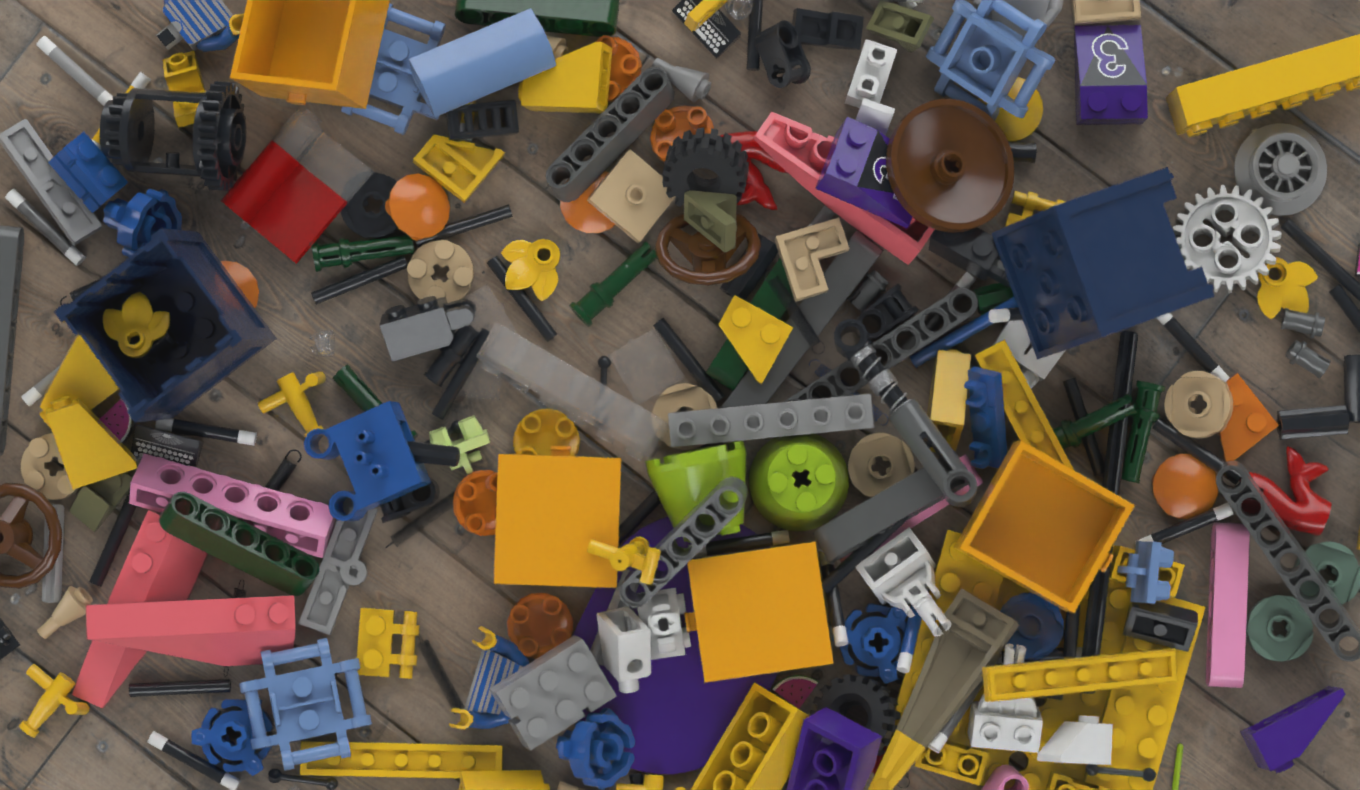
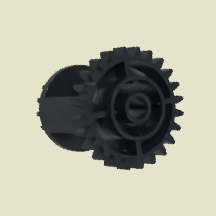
M214 81V84H210V90H207L206 93L133 88L129 93H117V96H113L112 100L106 102L101 114L99 135L102 152L106 157L112 158V164L123 165L129 172L196 176L205 179L204 186H208V190L229 191V188H233L234 181H237V171L240 172L241 170L240 163L243 160L246 146V116L243 113L245 106L241 104L242 94H239V87H236V83ZM152 100L199 103L193 126V157L195 165L180 164L179 152H166V163L149 162L155 131Z

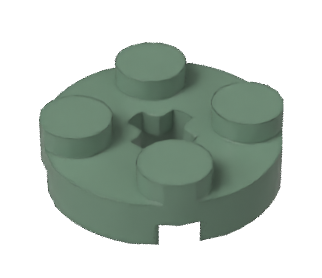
M1326 541L1309 545L1304 550L1318 571L1325 570L1327 565L1332 567L1331 573L1336 575L1334 581L1328 580L1327 584L1342 605L1349 602L1355 597L1360 588V566L1353 552L1346 546L1336 542ZM1297 557L1294 567L1300 563L1299 557ZM1306 581L1300 586L1301 592L1308 596L1315 595L1320 589L1318 584L1313 581Z
M1272 595L1263 598L1250 609L1247 615L1246 636L1248 643L1264 659L1279 662L1293 660L1304 654L1312 643L1314 634L1312 632V620L1294 597ZM1285 620L1287 624L1284 628L1287 634L1285 636L1278 634L1275 637L1272 634L1274 629L1271 626L1272 623Z

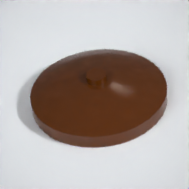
M937 99L916 107L899 121L891 134L887 147V174L896 198L912 217L932 229L952 233L975 229L994 218L1002 210L1010 197L1015 169L1009 142L999 125L986 112L970 103L956 99Z

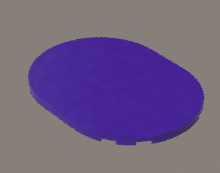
M668 517L659 519L638 530L619 548L629 544L632 539L638 536L647 539L650 547L654 548L673 529V526ZM740 524V532L727 535L716 534L709 542L757 534ZM683 537L675 539L678 546L682 548H689L688 545H691V542H684ZM767 546V547H760V548H754V549H748V550H741V551H735V552H729V553H722V554H716V555H710V556H703V557L692 558L691 560H693V559H700V558H707V557H714V556H721V555H727V554H734V553H741V552H748V551H755V550H762V549H768V548H771V547H770V546ZM659 560L657 570L666 571L668 566L664 561ZM686 564L660 590L676 588V594L684 595L686 612L690 613L694 612L688 566ZM618 571L617 585L620 581L623 571ZM639 584L636 593L645 592L644 587ZM595 588L574 631L573 636L583 638L589 650L599 630L597 613L607 611L616 588ZM630 607L632 611L639 617L638 608ZM680 614L681 628L686 627L685 615ZM697 630L690 631L691 647L684 648L685 655L651 660V674L647 677L638 678L639 690L636 692H620L616 678L605 666L599 665L616 697L592 713H600L604 707L609 708L618 716L622 723L629 725L635 738V745L632 748L624 747L623 752L633 753L634 762L631 766L632 769L653 774L685 773L705 766L754 682L770 690L778 672L705 683ZM583 709L585 717L578 721H587L586 717L590 712Z

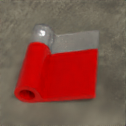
M298 109L236 181L233 188H230L220 200L296 264L373 174L370 168L327 135L319 127L322 121L308 109L303 113Z

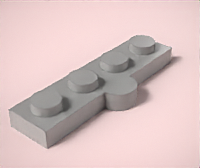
M26 118L0 133V144L73 246L101 230L102 224L95 214L86 207L83 200L79 199L48 163L53 158V155Z
M347 498L344 501L343 510L349 515L354 505L353 501ZM373 508L367 511L365 516L358 521L337 520L319 567V574L314 580L298 624L328 635L332 634L349 586L362 584L368 576L367 566L360 560L378 509Z

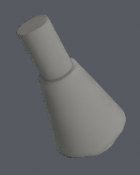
M656 58L652 64V67L664 70L670 82L693 103L698 99L703 100L711 88V82L708 81L709 73L680 66L674 67L659 58Z

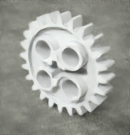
M1221 185L1220 194L1215 195L1211 188H1208V198L1204 199L1197 193L1195 194V206L1188 202L1185 203V210L1188 215L1177 214V220L1183 225L1173 226V231L1176 235L1181 236L1177 237L1176 240L1179 248H1181L1180 251L1183 259H1185L1184 262L1187 270L1190 268L1193 270L1202 266L1207 282L1214 283V292H1218L1221 284L1226 285L1228 293H1232L1233 284L1236 283L1244 291L1246 289V280L1249 279L1257 285L1258 272L1265 276L1269 274L1265 263L1270 265L1276 264L1277 259L1270 253L1280 252L1281 245L1272 242L1281 239V232L1272 230L1279 225V220L1276 218L1268 219L1273 212V208L1261 209L1264 198L1260 197L1253 202L1251 200L1252 190L1250 189L1244 196L1239 195V186H1235L1232 194L1227 193L1225 185ZM1228 210L1232 212L1234 218L1230 222L1224 223L1216 218V214L1219 211ZM1203 221H1210L1216 230L1205 225ZM1247 231H1254L1259 235L1260 239L1256 243L1248 244L1241 239V236ZM1205 234L1212 239V242L1206 247H1199L1193 240L1196 236ZM1229 234L1233 235L1232 243L1229 241L1224 242V244L1220 243L1221 235L1224 237L1229 236ZM1237 248L1248 253L1250 257L1244 258ZM1230 255L1238 263L1233 268H1224L1219 264L1220 258Z

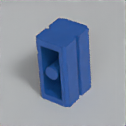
M82 132L48 162L79 199L83 200V203L92 213L129 183L85 132Z

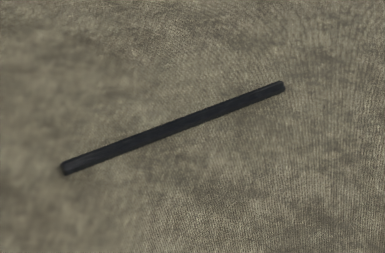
M1122 331L1120 333L1112 402L1125 396L1127 393L1131 396L1138 343V333L1133 331ZM1130 403L1122 406L1121 409L1129 407ZM1129 416L1109 425L1102 487L1118 496L1120 493ZM1113 545L1109 551L1110 554H1112ZM1111 562L1104 573L1098 570L1090 584L1081 657L1100 655ZM1095 691L1080 692V693L1094 694Z

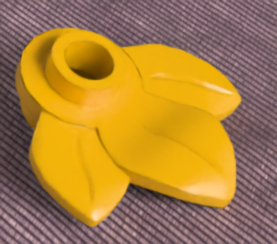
M539 239L531 243L525 240H515L501 251V255L508 262L512 263L506 273V289L521 290L532 286L536 297L540 301H544L553 293L558 284V274L555 267L560 261V250L553 241ZM542 249H546L550 253V258L546 261H541L537 256V253Z
M1275 257L1277 259L1275 265L1265 263L1268 270L1275 268L1279 271L1280 276L1278 280H1272L1269 274L1265 276L1258 272L1261 286L1256 297L1262 313L1269 319H1273L1281 308L1307 313L1309 297L1305 286L1310 285L1318 278L1315 271L1304 262L1287 263L1279 257Z
M136 292L127 298L122 306V311L116 309H106L104 311V330L111 339L118 341L119 348L126 356L140 358L150 351L154 341L165 336L170 326V313L165 311L153 313L148 298L142 292ZM140 336V341L137 344H130L132 337Z

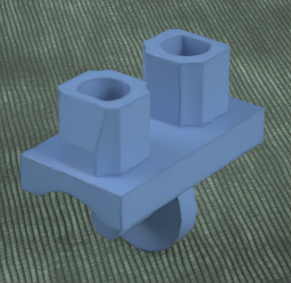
M1136 541L1135 554L1129 553L1128 566H1118L1117 573L1127 574L1126 587H1131L1130 602L1156 604L1158 600L1170 598L1171 586L1168 581H1159L1158 574L1159 567L1171 568L1174 558L1173 550L1162 547L1160 542Z

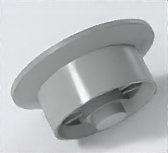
M1270 124L1254 131L1241 144L1234 162V176L1242 196L1250 189L1252 190L1251 200L1253 202L1260 197L1264 198L1261 209L1272 207L1273 212L1271 215L1286 216L1306 209L1319 197L1327 178V162L1321 146L1307 131L1290 124Z

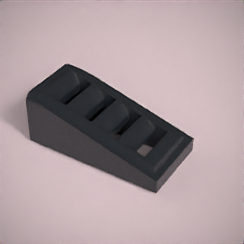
M515 100L466 104L446 112L449 140L510 136L519 132ZM500 110H504L505 127H501ZM486 111H491V129L487 128ZM472 112H477L479 130H474ZM458 113H464L466 131L460 132Z

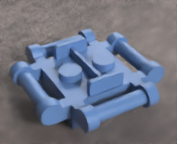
M955 0L952 6L954 10L935 46H931L926 54V58L939 66V72L942 73L934 91L943 97L947 95L952 99L970 103L986 112L994 121L999 114L1000 107L1016 117L1024 118L1028 111L1027 104L1046 70H1050L1056 61L1050 54L1034 47L1045 32L1047 24L1039 19H1031L1003 0H982L977 9L966 0ZM992 10L996 11L1027 31L1024 39L1023 36L1003 23L990 19L988 17ZM964 18H966L967 20L963 28L961 29L956 41L954 42L950 52L947 55L946 52L951 42L953 41L957 31L959 30ZM1029 59L1035 64L1018 95L1013 99L1008 96V93L1025 62ZM954 81L962 87H964L965 89H967L968 91H970L971 93H973L974 95H976L977 97H979L980 99L987 102L988 104L985 105L981 101L977 100L976 98H974L973 96H971L970 94H968L967 92L953 84Z
M389 3L369 97L401 108L402 112L398 116L367 104L366 109L342 106L341 112L348 115L355 113L395 128L394 132L405 135L413 113L438 120L439 116H433L427 103L420 102L422 94L413 80L409 59L439 47L446 24L437 20L433 23L393 8V4ZM388 21L430 35L428 43L424 44L386 30Z
M327 638L318 639L315 644L272 653L271 650L261 651L266 678L239 683L241 694H245L253 739L250 740L252 750L279 745L284 771L294 769V765L335 756H341V759L351 757L346 730L372 725L371 716L366 713L358 669L361 668L359 658L332 664ZM319 656L321 658L322 666L275 675L274 666ZM345 673L354 717L346 720L343 718L335 674ZM268 689L277 732L275 735L267 736L258 690ZM336 733V743L291 752L289 743Z

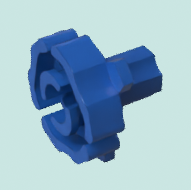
M148 189L146 194L138 192L129 202L117 198L114 201H109L103 210V222L108 227L117 230V243L124 246L122 254L127 257L132 256L152 240L151 236L161 228L182 229V215L176 207V201L163 189L160 191Z
M869 603L865 607L866 612L878 611L886 617H866L851 630L853 621L863 614L860 610L853 609L844 620L848 644H851L853 653L861 662L869 666H878L866 669L856 665V672L865 676H879L884 684L897 680L896 667L899 656L895 660L893 659L899 652L901 635L896 626L900 627L904 638L907 625L904 621L907 616L903 609L894 606L888 608L884 605ZM874 633H878L882 640L880 650L878 651L870 645V640L874 639ZM848 644L839 647L843 661L848 665H853L855 662L849 655Z
M226 699L221 704L223 709L238 706L242 710H232L220 715L212 726V721L218 715L220 709H209L201 728L192 730V744L202 746L204 754L213 765L219 764L221 759L214 753L212 746L215 752L224 759L231 761L243 760L242 763L237 765L223 763L224 771L240 772L246 770L253 776L264 769L262 760L268 756L272 746L262 748L257 754L255 753L256 750H252L250 740L253 739L246 699ZM262 709L266 732L272 731L274 723L267 712ZM230 727L234 731H240L242 737L237 739L236 746L234 741L230 739Z
M605 707L600 713L590 712L586 717L587 721H578L574 730H566L562 736H558L556 743L559 758L570 762L573 775L576 778H583L584 785L598 787L603 790L613 786L619 778L627 775L634 762V755L631 752H623V748H632L635 745V738L629 725L622 723L611 709Z

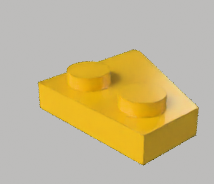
M434 134L413 158V163L465 203L504 157L505 152L498 148L492 150L475 146V143L456 142L449 140L448 137Z
M734 295L718 324L753 374L755 380L762 385L793 327Z

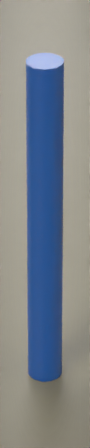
M1012 297L993 309L1018 307L1015 297ZM989 311L910 356L914 366L918 368L935 358L938 350L947 351L994 324L989 320Z

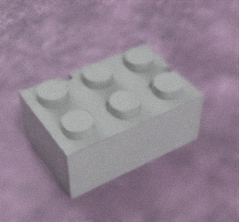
M575 635L489 688L504 715L511 718L508 722L520 742L530 751L585 717L583 709L593 712L616 697L615 692L583 638Z

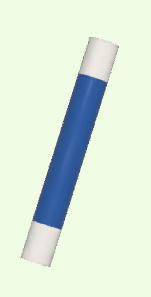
M912 605L911 610L915 616L911 618L908 616L896 670L902 673H909L922 619Z

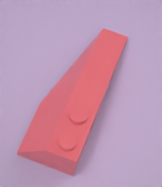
M774 112L770 113L755 134L753 139L799 184L843 220L907 265L918 255L935 230L917 221L914 217H912L908 228L902 227L815 189L834 140L833 136L828 135V137L819 135L812 132L811 127Z
M148 510L107 604L188 600L208 553L167 533L159 522L161 513ZM92 640L72 695L100 708H104L147 651Z
M294 596L85 605L88 640L220 666L263 664L261 651L271 650L272 653L294 647L296 631Z

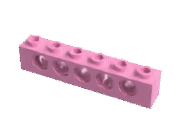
M143 454L130 485L129 504L162 513L174 494L187 492L309 555L323 558L334 530L335 518L331 515L329 506L325 503L311 501L290 493L279 492L258 484L247 483L226 475L215 474L194 466L183 465L162 457Z

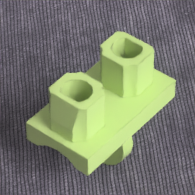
M475 415L458 421L463 438L451 442L446 426L429 432L430 444L455 446L460 449L459 463L455 467L450 466L451 471L464 467L467 475L473 473L471 463L483 458L480 450L467 454V451L490 443L487 429H482Z

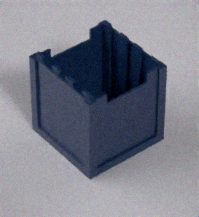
M1168 167L1052 206L991 233L1037 360L1215 296L1213 293L1214 286L1213 284H1208L1202 266L1190 271L1187 270L1163 203L1177 198L1171 183L1174 177L1169 172Z
M161 228L151 236L152 240L74 301L64 303L54 311L62 323H67L75 336H81L122 391L118 395L129 408L127 413L135 423L174 418L277 339L199 232ZM136 292H142L148 298L155 312L165 311L170 313L169 329L179 342L177 347L171 346L156 357V362L152 365L144 357L130 358L126 356L119 348L118 341L111 339L104 330V311L106 309L119 310L127 298ZM130 339V344L135 345L133 340Z

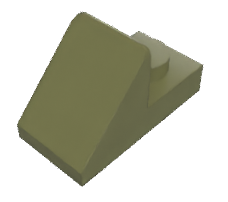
M880 0L866 29L874 35L898 42L908 52L912 53L920 48L934 18L931 15Z
M692 190L685 192L684 220L723 252H728L736 247L737 197L726 193Z
M125 472L83 486L69 512L93 532H96L128 494L133 476Z

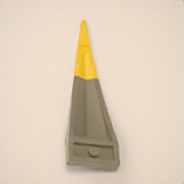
M961 588L944 614L951 621L952 625L947 631H945L941 624L939 625L943 634L935 636L906 708L868 790H893L982 681V667L994 666L1000 659L1002 650L1019 626L1017 621Z

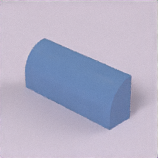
M531 8L409 59L413 80L434 117L556 66L549 40Z

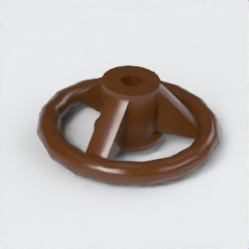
M683 213L671 219L659 232L655 245L659 264L672 277L688 284L710 286L730 282L745 274L758 259L761 241L755 226L744 216L736 213V247L728 252H723L700 232L690 235L680 230L690 225L684 220ZM746 237L748 242L746 254L739 262L726 268L727 262ZM670 241L692 264L693 271L679 266L670 257L668 250Z
M4 483L0 485V499L6 496H14V498L0 517V554L10 555L33 570L18 576L6 575L0 572V587L21 589L38 583L53 569L61 551L62 527L56 509L43 493L26 484ZM29 501L36 504L45 515L49 528V548L44 558L31 547L33 530L29 522L24 519Z

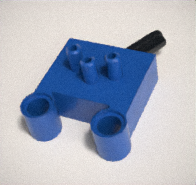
M394 401L383 403L328 429H313L304 440L305 450L313 458L331 460L341 455L355 492L338 491L329 500V512L335 519L340 521H358L365 516L367 511L430 484L431 480L424 463L455 467L460 460V449L458 447L415 442L400 403ZM326 436L329 441V447L322 453L318 444L319 440ZM348 497L351 498L354 505L349 515L343 510V503Z

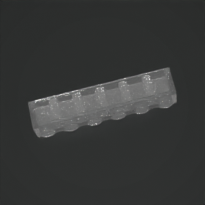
M498 322L493 326L476 356L484 361L481 365L483 369L497 377L501 372L512 378L509 384L526 394L531 389L541 395L538 401L553 410L560 406L569 411L568 419L582 427L586 423L591 424L598 429L595 435L613 444L615 439L626 445L624 452L639 461H642L644 456L652 459L669 431V422Z

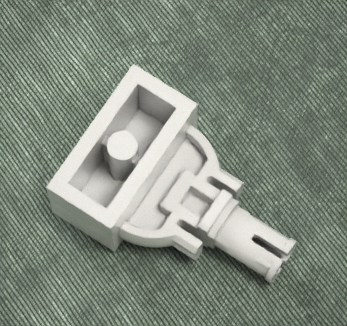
M910 527L855 567L882 605L888 603L891 606L903 609L906 615L911 618L915 616L908 604H911L929 627L933 636L943 634L935 620L939 621L945 631L951 627V621L947 619L927 591L930 590L936 599L941 596L940 591L935 586V573L933 569L937 565Z
M676 588L659 590L645 605L637 607L639 618L650 628L651 660L685 655L684 648L691 647L689 632L687 633L686 627L681 628L680 614L686 612L684 595L676 594Z
M1013 644L1005 645L1003 665L1024 663L1027 648L1016 645L1015 650L1013 649ZM983 694L979 702L973 701L971 703L967 733L971 747L1039 753L1043 719L1033 697L987 702Z

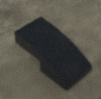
M801 8L794 9L792 25L798 32L801 44L837 49H860L864 22L863 16L834 11L824 13Z

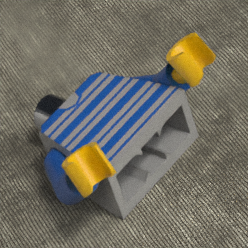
M163 0L164 7L162 11L171 24L156 34V36L167 50H170L183 39L194 51L198 49L203 52L226 50L239 39L244 13L233 15L222 0Z
M483 626L478 627V629L485 632L484 640L477 642L472 639V643L481 648L482 651L465 708L451 709V712L460 714V721L457 724L449 723V726L461 730L468 727L491 729L509 724L508 720L511 718L504 715L489 688L529 664V659L523 655L514 642L495 635Z

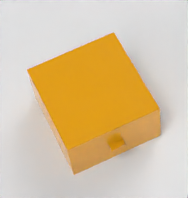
M247 0L230 78L262 97L287 99V102L290 104L305 105L306 102L366 109L390 0Z
M1020 440L1013 442L954 548L1060 609L1075 613L1098 570L1104 573L1112 561L1114 555L1110 554L1109 551L1135 505Z
M551 446V456L498 454L494 584L617 588L618 571L613 569L610 560L588 553L587 549L592 539L619 548L622 458L570 456L571 446Z
M815 542L693 559L687 563L694 612H684L687 633L697 630L705 683L834 664Z

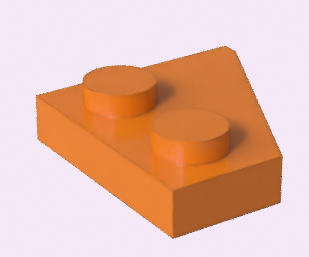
M1238 373L1226 381L1233 397V412L1227 427L1218 433L1224 454L1222 457L1225 462L1236 460L1279 426Z

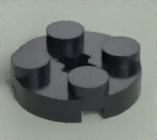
M365 172L350 180L342 195V198L348 202L341 211L346 225L365 239L384 238L397 231L398 227L385 209V202L397 181L390 176L377 172ZM373 197L376 201L380 199L383 201V205L379 207L380 212L374 214L372 211H365V207L369 205L367 199Z

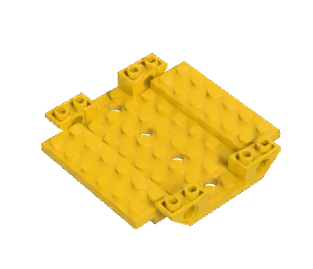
M946 530L934 571L935 586L940 591L941 596L936 599L930 590L928 591L944 614L961 588L999 611L1012 597L1022 593H1032L955 549L954 546L961 533ZM1113 545L1112 554L1114 557L1111 561L1100 655L1171 648L1123 635L1130 605L1131 587H1126L1127 574L1117 573L1118 566H1128L1129 553L1135 554V550L1123 546ZM1173 561L1171 568L1159 567L1158 574L1159 581H1168L1171 586L1170 598L1158 600L1159 602L1190 609L1198 613V625L1189 651L1175 649L1178 682L1095 691L1094 694H1063L1062 700L1046 698L1045 702L1038 706L1043 719L1039 751L1064 721L1079 722V715L1099 716V723L1113 724L1111 765L1097 764V766L1143 771L1145 768H1151L1156 772L1157 777L1206 608L1174 598L1178 591L1184 564ZM1089 588L1081 600L1077 647L1083 646ZM1059 608L1060 613H1061V615H1062V617H1063V620H1064V631H1065L1066 611H1064V610H1062V609ZM921 619L909 673H904L896 700L898 705L894 707L895 711L900 712V717H902L935 638L923 619ZM935 620V622H936L937 625L939 626V625H940L939 621H938V620ZM1064 637L1059 642L1057 648H1064ZM984 685L973 701H980L984 694ZM971 705L940 752L936 753L927 747L914 764L915 767L978 786H984L997 767L1009 765L1011 754L1023 752L1027 757V765L1018 772L1027 780L1029 790H1153L1156 778L1148 782L1142 777L1099 773L1095 776H1089L1085 770L1088 764L1037 761L1038 753L971 747L967 733ZM895 719V725L899 724L900 719ZM1016 778L1008 780L1004 785V790L1012 788Z

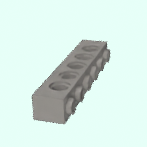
M872 394L668 413L671 447L875 427Z

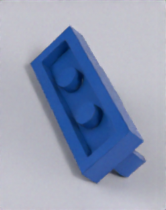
M973 367L968 370V381L964 384V388L969 389L970 398L965 400V402L969 405L971 433H973V442L969 445V450L974 451L975 460L970 462V465L981 469L987 466L999 468L1007 454L1002 374L980 367Z

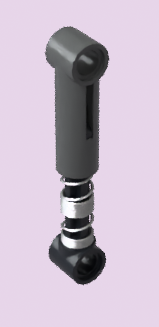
M855 319L841 321L834 331V343L837 352L846 357L848 361H852L856 368H860L864 373L863 379L870 381L868 386L872 388L871 390H873L876 396H881V403L886 404L890 409L888 419L942 491L945 500L955 507L969 505L975 499L977 493V480L975 476L965 467L918 401L906 398L907 393H903L898 387L896 377L892 375L893 373H891L890 369L884 368L879 361L881 357H876V350H874L873 343L867 336L865 326ZM848 332H855L860 336V341L853 346L844 344L841 339ZM932 447L950 471L948 474L929 448ZM962 480L969 485L970 489L965 495L958 496L951 491V484L954 481Z

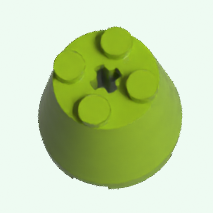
M817 434L783 436L771 439L755 456L749 473V490L757 510L773 525L789 531H808L829 522L842 508L849 488V474L844 458L831 442ZM805 469L809 472L807 479L810 485L808 487L801 485L797 488L793 485L796 479L792 474L794 472L801 473Z
M744 440L729 442L728 450L726 444H720L666 455L663 457L664 463H660V458L645 461L647 475L673 528L725 478L735 477L745 483L746 449ZM727 490L722 492L724 499L728 502L733 503L739 500L737 494L733 491ZM745 503L740 512L717 535H727L741 531L739 525L744 523ZM705 513L699 515V520L703 524H715V520L711 515ZM683 537L684 542H686V541H688V543L690 542L689 539H687L686 537Z

